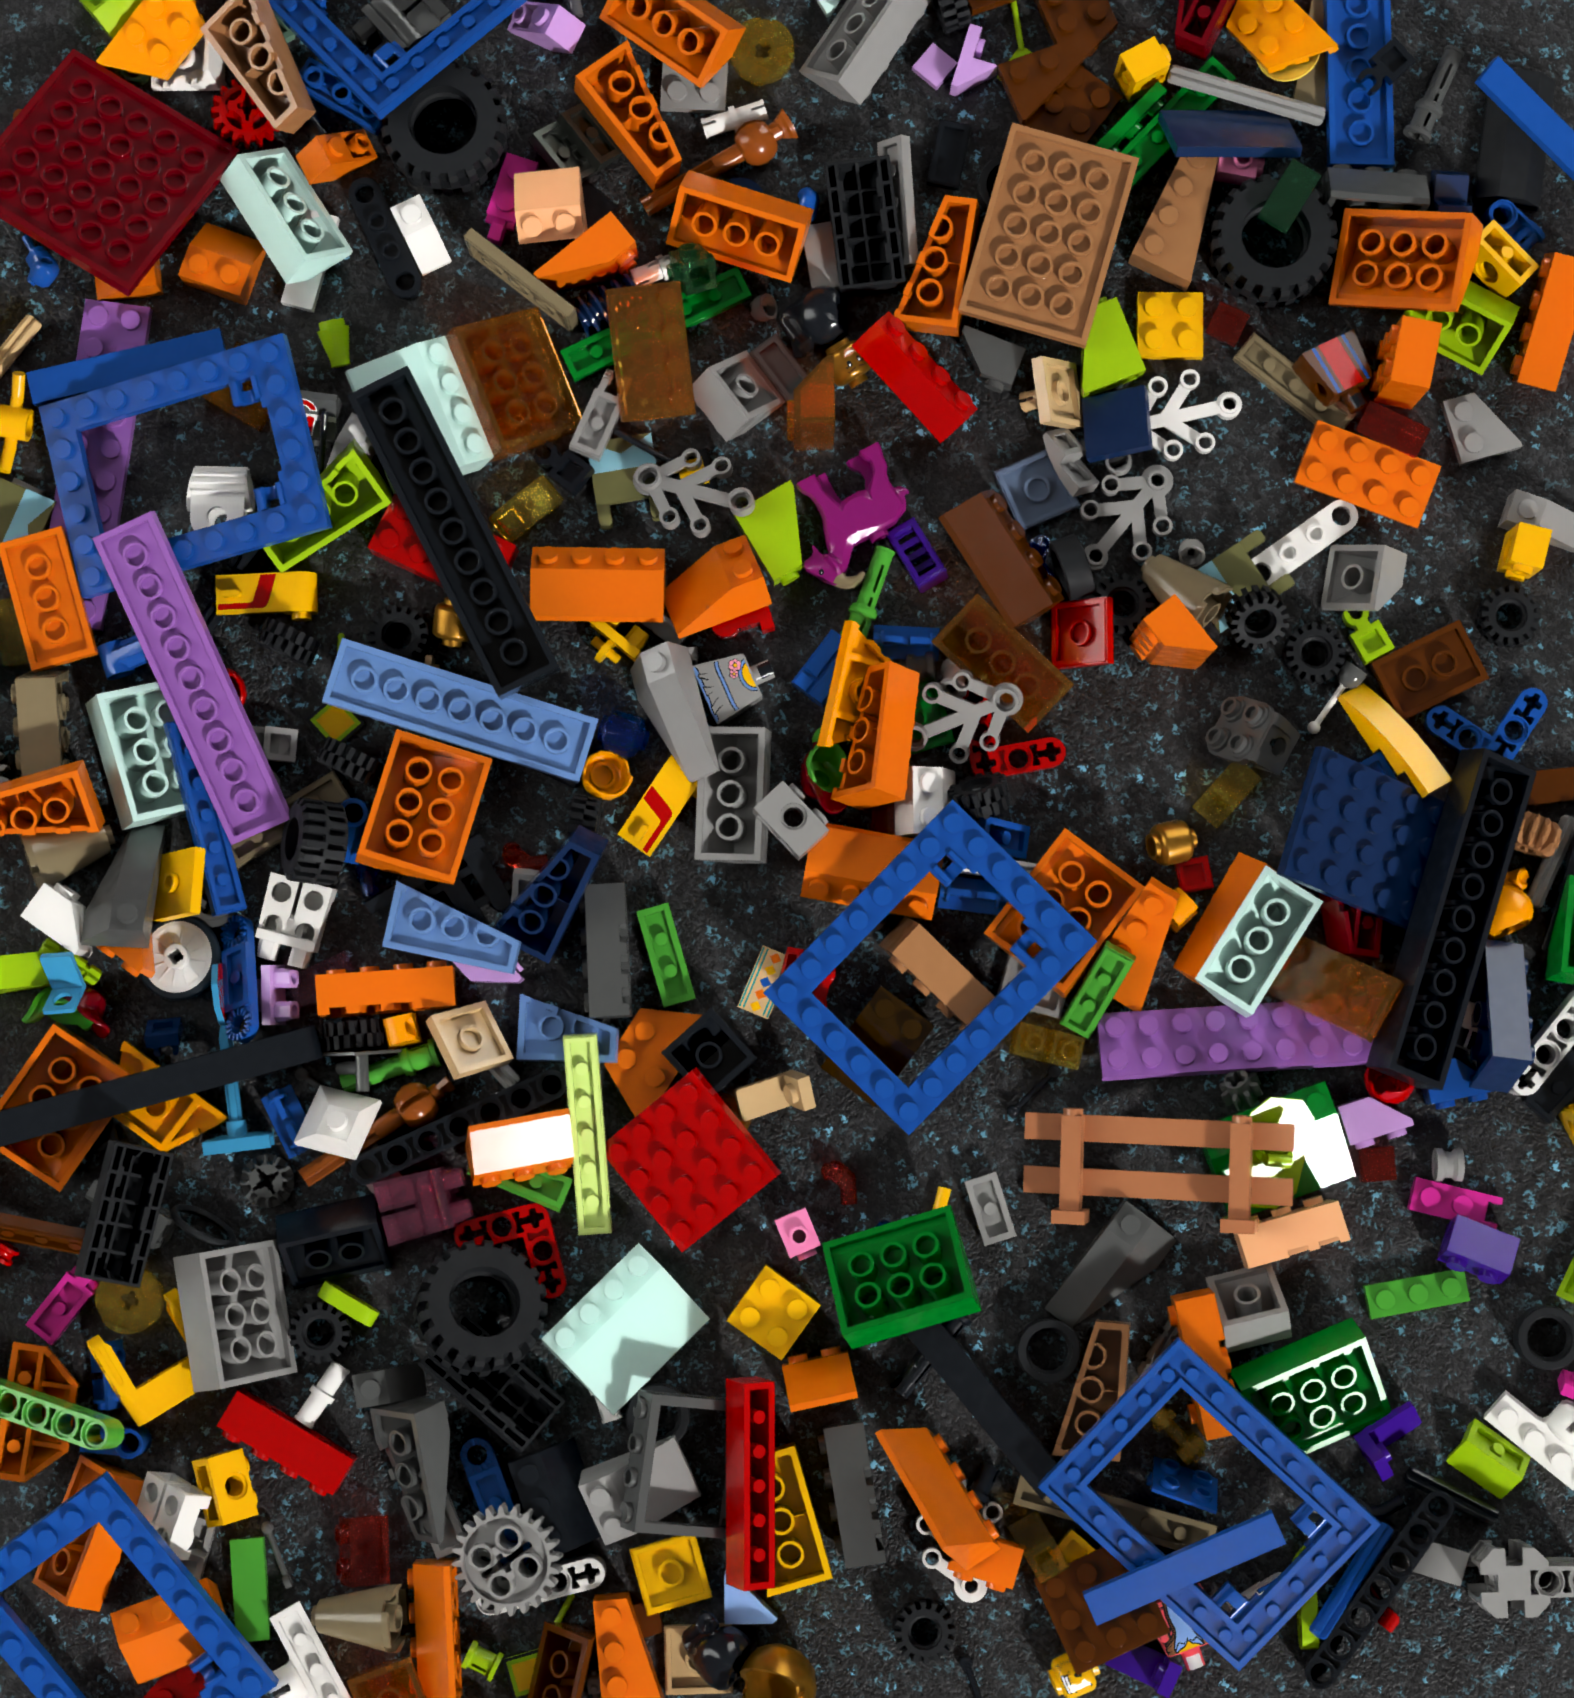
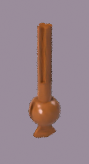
M781 108L774 121L768 125L762 120H750L742 124L735 133V144L690 170L716 178L744 161L753 166H760L768 163L775 157L778 151L777 141L798 138L793 123ZM687 172L639 199L648 216L676 201L679 186Z
M446 1075L438 1084L434 1083L428 1088L421 1082H411L403 1085L394 1097V1108L374 1120L360 1153L405 1124L411 1128H421L430 1124L435 1119L439 1110V1105L436 1101L443 1098L444 1093L456 1089ZM324 1153L298 1171L308 1187H310L351 1159Z

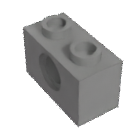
M781 781L753 807L752 813L799 861L828 834L829 829L826 827V824L829 821L817 808H814L812 811L803 802L806 797L793 783L788 786L784 781ZM792 810L797 811L801 814L803 821L799 826H788L784 821V814Z

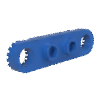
M232 915V919L229 917L227 919L228 923L224 924L225 927L221 928L223 933L220 935L223 937L221 938L223 942L221 958L225 1014H227V1026H225V1029L228 1030L226 1035H229V1039L240 1043H248L256 1036L259 1028L254 926L250 919L239 915ZM241 926L239 929L242 930V932L239 931V934L241 935H238L237 938H235V932L237 928ZM245 1019L244 1023L247 1025H244L246 1029H242L243 1032H240V1024Z
M483 1437L469 1439L462 1446L460 1458L480 1512L485 1515V1509L492 1505L498 1513L499 1506L506 1502L508 1511L511 1512L515 1502L493 1445ZM474 1445L484 1447L487 1453L485 1462L481 1464L471 1462L468 1457L469 1448ZM505 1529L506 1538L509 1541L518 1542L517 1533L514 1530ZM530 1542L522 1545L524 1551L531 1547ZM503 1557L500 1562L505 1564L509 1561L512 1562L514 1559ZM525 1557V1558H524V1564H525V1562L528 1560L529 1557Z

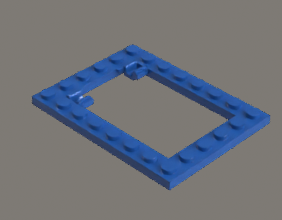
M327 0L268 1L274 14L379 120H382L527 0H470L408 52L394 40L392 43L388 42L373 54V58L369 54L364 55L328 19L329 15L325 11L327 9ZM394 56L397 61L389 66L386 62L390 57Z
M280 333L38 407L82 598L90 599L116 590L92 539L104 533L81 432L228 387L233 406H247L261 402L262 408H267L282 471L277 472L279 482H275L274 486L253 489L258 512L167 538L181 570L186 571L333 528L287 335ZM251 381L252 390L244 391L242 383ZM278 499L280 506L272 508L270 501Z
M952 799L763 993L897 1125L910 1135L1096 944L1097 940ZM946 855L952 863L945 870H942L937 863ZM967 868L973 874L978 872L1025 918L1022 923L1029 929L1009 948L1025 966L907 1087L812 992L929 872L947 888ZM1035 942L1041 950L1032 958L1026 950Z
M1178 1336L1040 1480L1038 1488L1127 1570L1131 1571L1165 1556L1163 1552L1088 1484L1180 1388L1186 1391L1304 1500L1289 1518L1309 1537L1303 1543L1306 1548L1261 1595L1255 1593L1250 1599L1246 1596L1243 1597L1236 1590L1235 1586L1227 1580L1212 1597L1195 1583L1160 1598L1162 1602L1234 1668L1240 1671L1381 1526V1523ZM1314 1510L1322 1516L1316 1523L1308 1517ZM1226 1601L1234 1607L1229 1613L1221 1607Z
M107 1471L0 1548L1 1593L99 1522L204 1648L205 1652L189 1664L193 1673L195 1674L199 1671L205 1680V1688L199 1692L200 1695L196 1698H260L278 1684L279 1679ZM0 1595V1655L36 1698H86ZM214 1661L220 1669L217 1670L211 1662Z

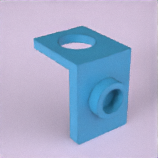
M73 953L41 954L39 960L52 988L42 1009L43 1014L74 1013L87 986ZM62 997H72V999L64 1005H54L55 1002Z

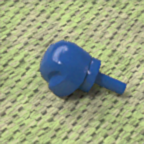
M24 235L22 240L29 250L26 262L30 268L26 280L33 286L49 287L59 275L58 263L46 251L45 247L35 246L31 237Z

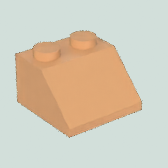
M580 166L514 173V209L519 245L576 239L588 229Z

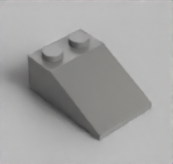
M675 1434L656 1441L645 1518L647 1521H659L701 1496V1491ZM630 1452L581 1471L578 1488L605 1546L637 1534L620 1527L622 1511L619 1508L624 1501L625 1494L623 1477L625 1469L629 1464Z

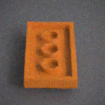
M1316 420L1293 483L1335 499L1354 504V506L1416 529L1420 524L1442 466L1326 422Z
M58 526L0 543V557L31 671L35 673L98 655L64 528Z

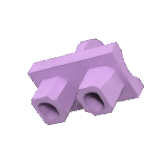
M261 965V979H257L258 1012L262 1014V1025H286V1021L299 1018L298 1002L286 1001L285 988H297L299 984L298 970L285 968V965Z

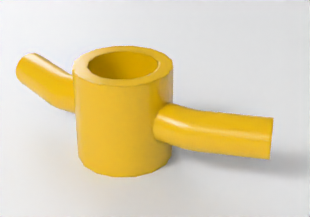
M22 371L12 372L10 405L0 404V437L4 438L0 458V472L4 474H11L18 440L28 442L34 428V410L23 408L26 373Z

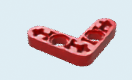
M967 690V694L963 699H967L971 691ZM987 714L986 718L981 717L979 723L989 728L992 714ZM988 736L984 740L987 745H994L996 743L995 738L992 736ZM1054 737L999 746L994 751H986L987 760L994 761L995 766H992L989 772L993 774L1000 772L1008 777L1055 768L1063 762L1066 756V748L1059 739ZM972 739L969 745L970 755L968 757L970 769L974 776L978 773L985 775L983 769H977L976 764L981 762L980 751L973 753L972 747L981 748L980 744ZM1047 744H1051L1053 749H1059L1060 754L1055 756V761L1050 762L1046 756L1037 758L1039 765L1033 766L1031 746H1036L1035 753L1045 751ZM1022 750L1027 755V763L1024 767L1015 768L1010 764L1009 754L1012 751Z
M530 1203L470 1219L456 1227L454 1240L460 1248L463 1242H468V1240L462 1241L461 1234L465 1233V1227L470 1226L472 1231L482 1229L483 1226L480 1222L484 1220L487 1221V1232L492 1239L491 1241L494 1242L493 1245L523 1237L531 1268L536 1267L537 1269V1266H546L554 1261L557 1262L558 1268H551L553 1278L560 1279L561 1284L556 1286L555 1293H551V1290L546 1288L547 1295L545 1298H556L565 1291L567 1278L550 1213L546 1207L537 1203ZM535 1208L537 1213H543L544 1219L539 1221V1227L534 1228L533 1223L521 1225L524 1232H517L518 1225L513 1215L514 1212H519V1219L529 1216L530 1209ZM499 1217H505L511 1222L512 1229L507 1236H498L493 1231V1223ZM485 1235L474 1238L475 1245H481L482 1241L485 1240ZM539 1241H546L552 1246V1255L547 1260H539L534 1255V1246ZM545 1270L540 1272V1277L538 1278L539 1285L547 1280Z

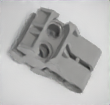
M1508 1539V1556H1506L1505 1548L1493 1546L1492 1540H1479L1468 1552L1470 1554L1467 1567L1477 1566L1480 1575H1484V1583H1467L1468 1596L1495 1618H1508V1601H1510V1608L1522 1610L1525 1618L1538 1617L1551 1603L1550 1598L1574 1597L1573 1557H1544L1538 1550L1520 1539ZM1545 1572L1544 1579L1539 1583V1577Z

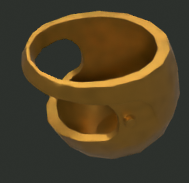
M775 1643L757 1647L745 1660L740 1670V1676L745 1681L742 1698L816 1697L815 1669L801 1651L790 1646Z

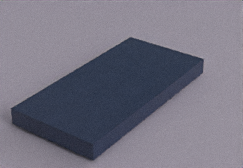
M1160 110L1158 116L1159 124L1175 157L1298 158L1301 156L1303 149L1288 118L1267 111Z

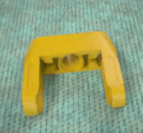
M174 1288L163 1295L166 1302V1311L186 1343L178 1290ZM97 1334L86 1341L91 1354L117 1398L138 1427L195 1394L188 1355L135 1387L112 1347L105 1343L100 1335Z

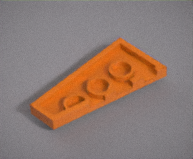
M1154 877L1149 879L1108 940L1136 956L1135 962L1113 999L1132 1011L1141 1012L1180 897L1178 892Z

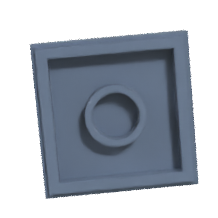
M1046 449L993 473L1013 519L1021 524L1024 531L1078 509L1081 506L1077 496L1072 497L1059 479Z

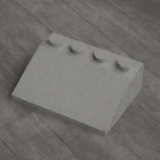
M277 1239L173 1257L194 1393L225 1389L297 1372L294 1347H291V1335H288L290 1322Z

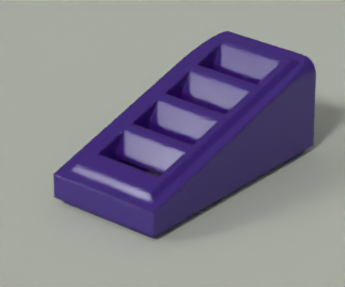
M914 517L888 531L889 535L887 538L920 593H924L948 578L946 568ZM915 532V537L901 545L898 541ZM920 543L922 544L923 547H921L920 549L914 551L908 556L905 554V552L909 551L910 549L914 548ZM927 555L929 556L928 560L913 567V563Z

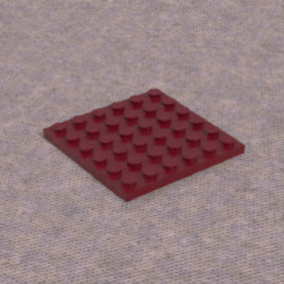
M72 49L0 135V219L129 297L218 185L223 173L236 155L240 154V149L77 50Z

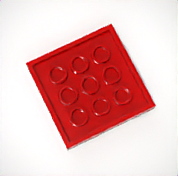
M697 1067L606 1141L607 1160L681 1252H684L781 1174V1171Z

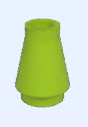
M344 318L318 323L320 331L317 334L330 360L331 368L351 365L349 358V325H345Z

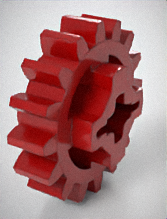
M235 79L231 80V89L222 85L220 87L221 96L214 95L213 106L215 107H211V118H214L213 127L214 130L222 129L221 139L225 140L231 137L232 145L235 147L239 142H244L245 149L250 148L251 142H255L259 148L263 147V138L272 142L274 140V131L279 130L273 128L243 86L239 85ZM246 106H248V112L250 113L249 121H246V115L244 114Z

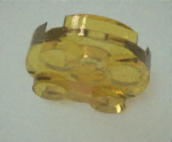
M752 18L742 23L746 30L731 57V63L736 73L744 80L758 87L782 79L789 72L794 62V40L789 30L782 23L773 19L770 21ZM758 44L762 47L768 45L771 48L768 51V57H756L755 46Z
M147 1269L144 1270L140 1288L101 1281L95 1294L96 1309L98 1308L102 1322L109 1329L121 1334L141 1332L148 1329L159 1319L165 1302L163 1297L164 1287L156 1276ZM131 1291H134L136 1293L135 1298L139 1300L138 1305H132L130 1309H126V1302L121 1300L123 1294L128 1295Z

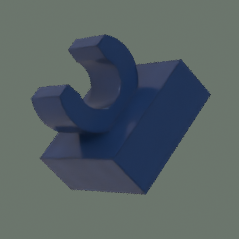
M181 1017L148 1020L144 1034L146 1049L153 1048L154 1055L161 1057L162 1047L171 1046L173 1055H178L183 1032Z

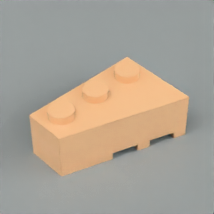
M1322 1195L1314 1196L1303 1200V1207L1291 1210L1290 1206H1282L1271 1210V1217L1259 1220L1258 1217V1231L1255 1234L1233 1233L1244 1267L1248 1269L1289 1258L1291 1255L1307 1250L1314 1251L1320 1249L1323 1245L1339 1240L1341 1243L1351 1240L1339 1201L1323 1200Z

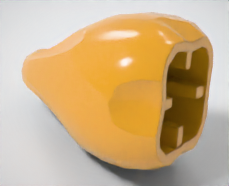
M1525 867L1507 871L1488 935L1490 940H1497L1523 929L1532 920L1534 913L1533 904L1530 897L1523 892L1528 886L1526 881L1529 878Z

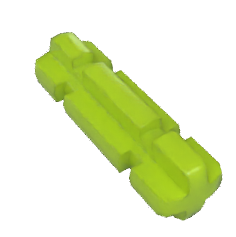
M51 937L47 938L39 949L41 954L70 952L65 947L62 948ZM74 955L85 983L89 986L95 985L99 981L102 971L93 964L88 965V961L81 956Z

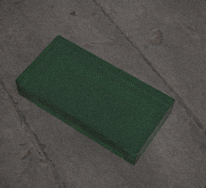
M1292 159L1259 213L1258 218L1286 234L1322 175Z

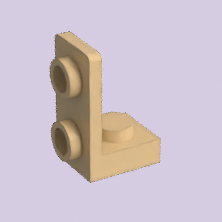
M793 1069L734 1089L737 1110L742 1121H748L789 1106L802 1111L816 1108L809 1075Z

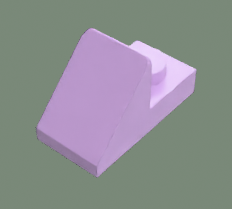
M969 25L951 83L950 95L956 97L995 77L997 74L996 64L979 60L981 59L986 42L985 39H981L982 27Z

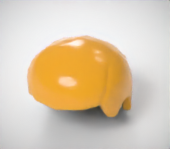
M600 750L587 757L581 774V781L585 790L593 797L602 798V800H613L622 796L627 791L633 781V776L630 773L629 764L625 758L613 751Z

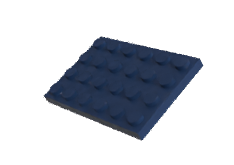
M1324 746L1315 747L1276 874L1407 930L1445 802L1431 795L1422 798L1414 787Z

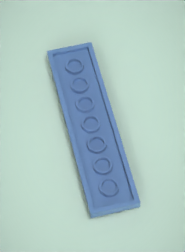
M345 638L341 640L322 699V703L575 783L580 781L599 720L518 693H514L501 700L490 684Z

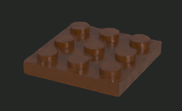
M1103 1547L1033 1579L1077 1676L1170 1633L1156 1601L1098 1626L1096 1625L1082 1591L1129 1571Z

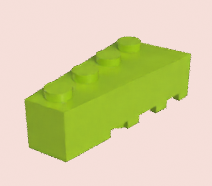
M355 438L320 474L333 528L263 548L281 573L392 503V490Z

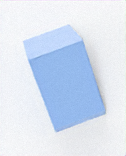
M725 1570V1624H773L778 1619V1614L754 1590L742 1591L726 1584Z

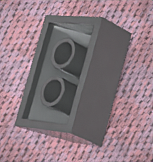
M1335 164L1332 168L1328 167L1323 175L1321 204L1329 203L1333 211L1331 216L1343 217L1345 208L1426 211L1430 206L1427 176L1417 175V171L1402 169L1397 171V173L1384 172L1385 169L1381 167H1367L1365 170H1355L1347 164ZM1339 199V205L1337 207H1332L1335 200Z

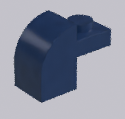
M1432 170L1429 211L1472 213V206L1467 203L1470 175L1464 171Z

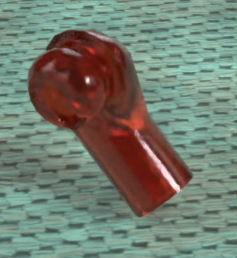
M509 842L503 847V860L513 870L514 868L541 870L548 861L547 854L530 857L516 842Z
M833 1160L824 1163L821 1168V1175L825 1180H832L840 1187L841 1205L857 1204L855 1174L840 1161Z

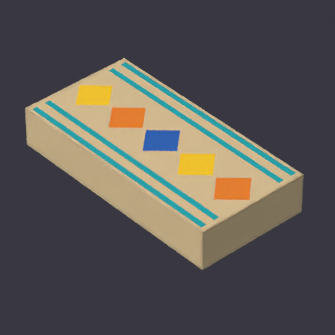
M764 945L762 946L737 1006L738 1008L767 1020L769 1019L775 1004L763 992L780 976L785 954Z

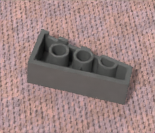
M624 882L588 884L579 903L580 913L585 912L586 926H580L581 946H587V959H582L583 979H588V992L584 993L585 1013L589 1012V1018L633 1017L626 884Z
M863 1420L824 1425V1434L817 1435L820 1455L827 1454L829 1468H824L823 1473L826 1489L833 1488L835 1501L828 1502L831 1522H838L840 1535L834 1536L837 1557L844 1556L846 1569L886 1563Z

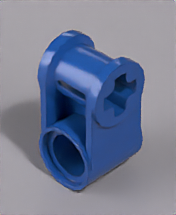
M1497 200L1481 217V223L1484 228L1494 219V211L1501 212L1505 216L1506 222L1499 225L1526 253L1537 242L1541 243L1545 239L1542 229L1509 200ZM1526 237V240L1520 244V241Z

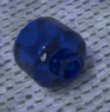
M615 710L610 715L603 717L598 729V740L601 741L604 750L631 758L639 750L646 748L649 740V731H645L643 718Z

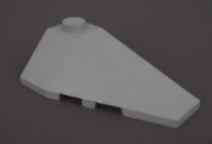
M666 641L639 653L630 669L638 702L688 781L693 783L719 772L720 769L688 647Z

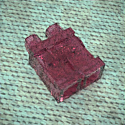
M439 1167L373 1183L380 1213L415 1204L413 1209L381 1217L388 1246L459 1226L458 1222L474 1216L470 1199L453 1202L450 1189L466 1185L462 1168L444 1170V1167Z

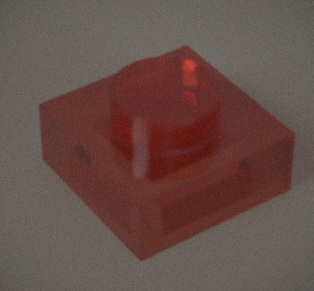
M1220 301L1205 333L1235 347L1250 315Z
M1394 1146L1362 1148L1358 1150L1361 1182L1397 1180Z

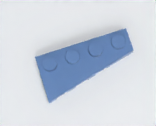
M396 881L382 947L515 974L521 941Z

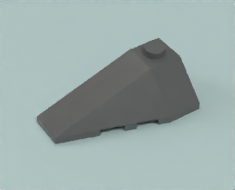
M144 825L129 829L85 911L81 945L149 948L166 834L165 826Z
M1122 1200L1044 1309L1070 1328H1073L1156 1269L1177 1239L1128 1201Z
M420 1397L370 1407L376 1443L379 1450L385 1449L393 1468L388 1469L391 1480L396 1479L403 1492L404 1496L401 1498V1505L415 1540L434 1544L442 1543L444 1539L450 1428L445 1401Z

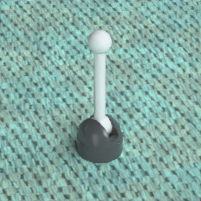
M1346 660L1344 661L1337 674L1340 686L1315 721H1311L1308 724L1307 730L1309 733L1317 734L1320 731V724L1338 700L1337 697L1346 688L1358 687L1367 676L1365 672Z

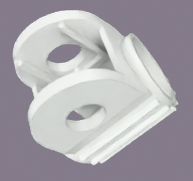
M195 466L193 468L187 489L186 507L187 511L190 512V521L194 531L215 525V520L220 515H227L226 521L255 513L254 487L248 467Z

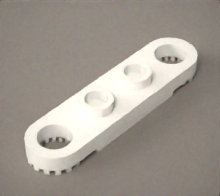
M1336 500L1255 556L1252 561L1255 565L1263 564V566H1267L1270 577L1266 582L1270 585L1283 575L1290 574L1349 532L1358 521V511L1354 504L1343 500ZM1337 508L1346 509L1350 516L1348 524H1336L1332 519L1333 510Z

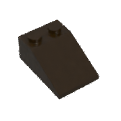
M880 986L849 1030L898 1076L935 1025ZM829 1057L821 1066L824 1071L870 1105L876 1106V1103Z

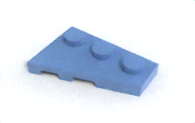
M520 994L516 1060L526 1062H565L563 1035L597 1033L599 1062L618 1063L619 1030L617 1028Z

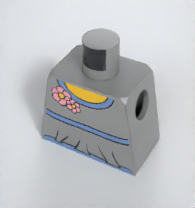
M744 653L693 666L697 683L717 727L725 725L760 702L762 694L758 685L775 678L768 659L750 667Z

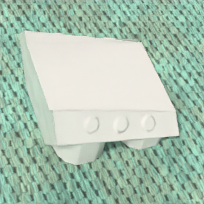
M205 35L201 37L168 81L151 77V88L153 91H220L222 85L227 86L225 82V62Z

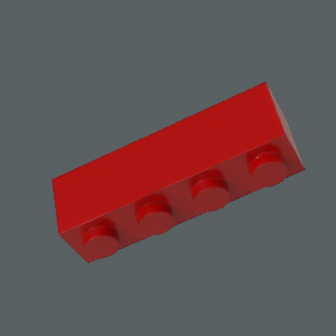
M889 311L851 345L940 444L978 409L973 404L971 397L951 380L947 370L939 366L930 357L925 346L916 341L906 330L903 322L899 318L894 317Z
M244 1388L237 1390L216 1425L223 1430L221 1433L223 1437L236 1444H239L240 1441L252 1447L250 1452L264 1461H268L271 1458L281 1464L279 1469L283 1473L294 1479H297L298 1475L310 1482L308 1485L310 1489L322 1496H326L327 1493L334 1495L338 1491L358 1457Z

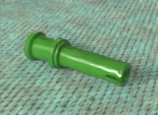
M879 545L874 547V553L857 601L852 603L848 609L850 612L848 620L856 621L860 625L858 629L866 638L872 621L877 619L878 615L875 607L892 558L895 555L893 550Z
M434 1038L428 1039L426 1044L411 1049L407 1047L401 1048L402 1052H399L398 1055L369 1064V1086L403 1074L411 1077L416 1075V1071L433 1065L436 1067L443 1066L441 1053ZM339 1075L342 1088H345L344 1091H356L355 1075Z

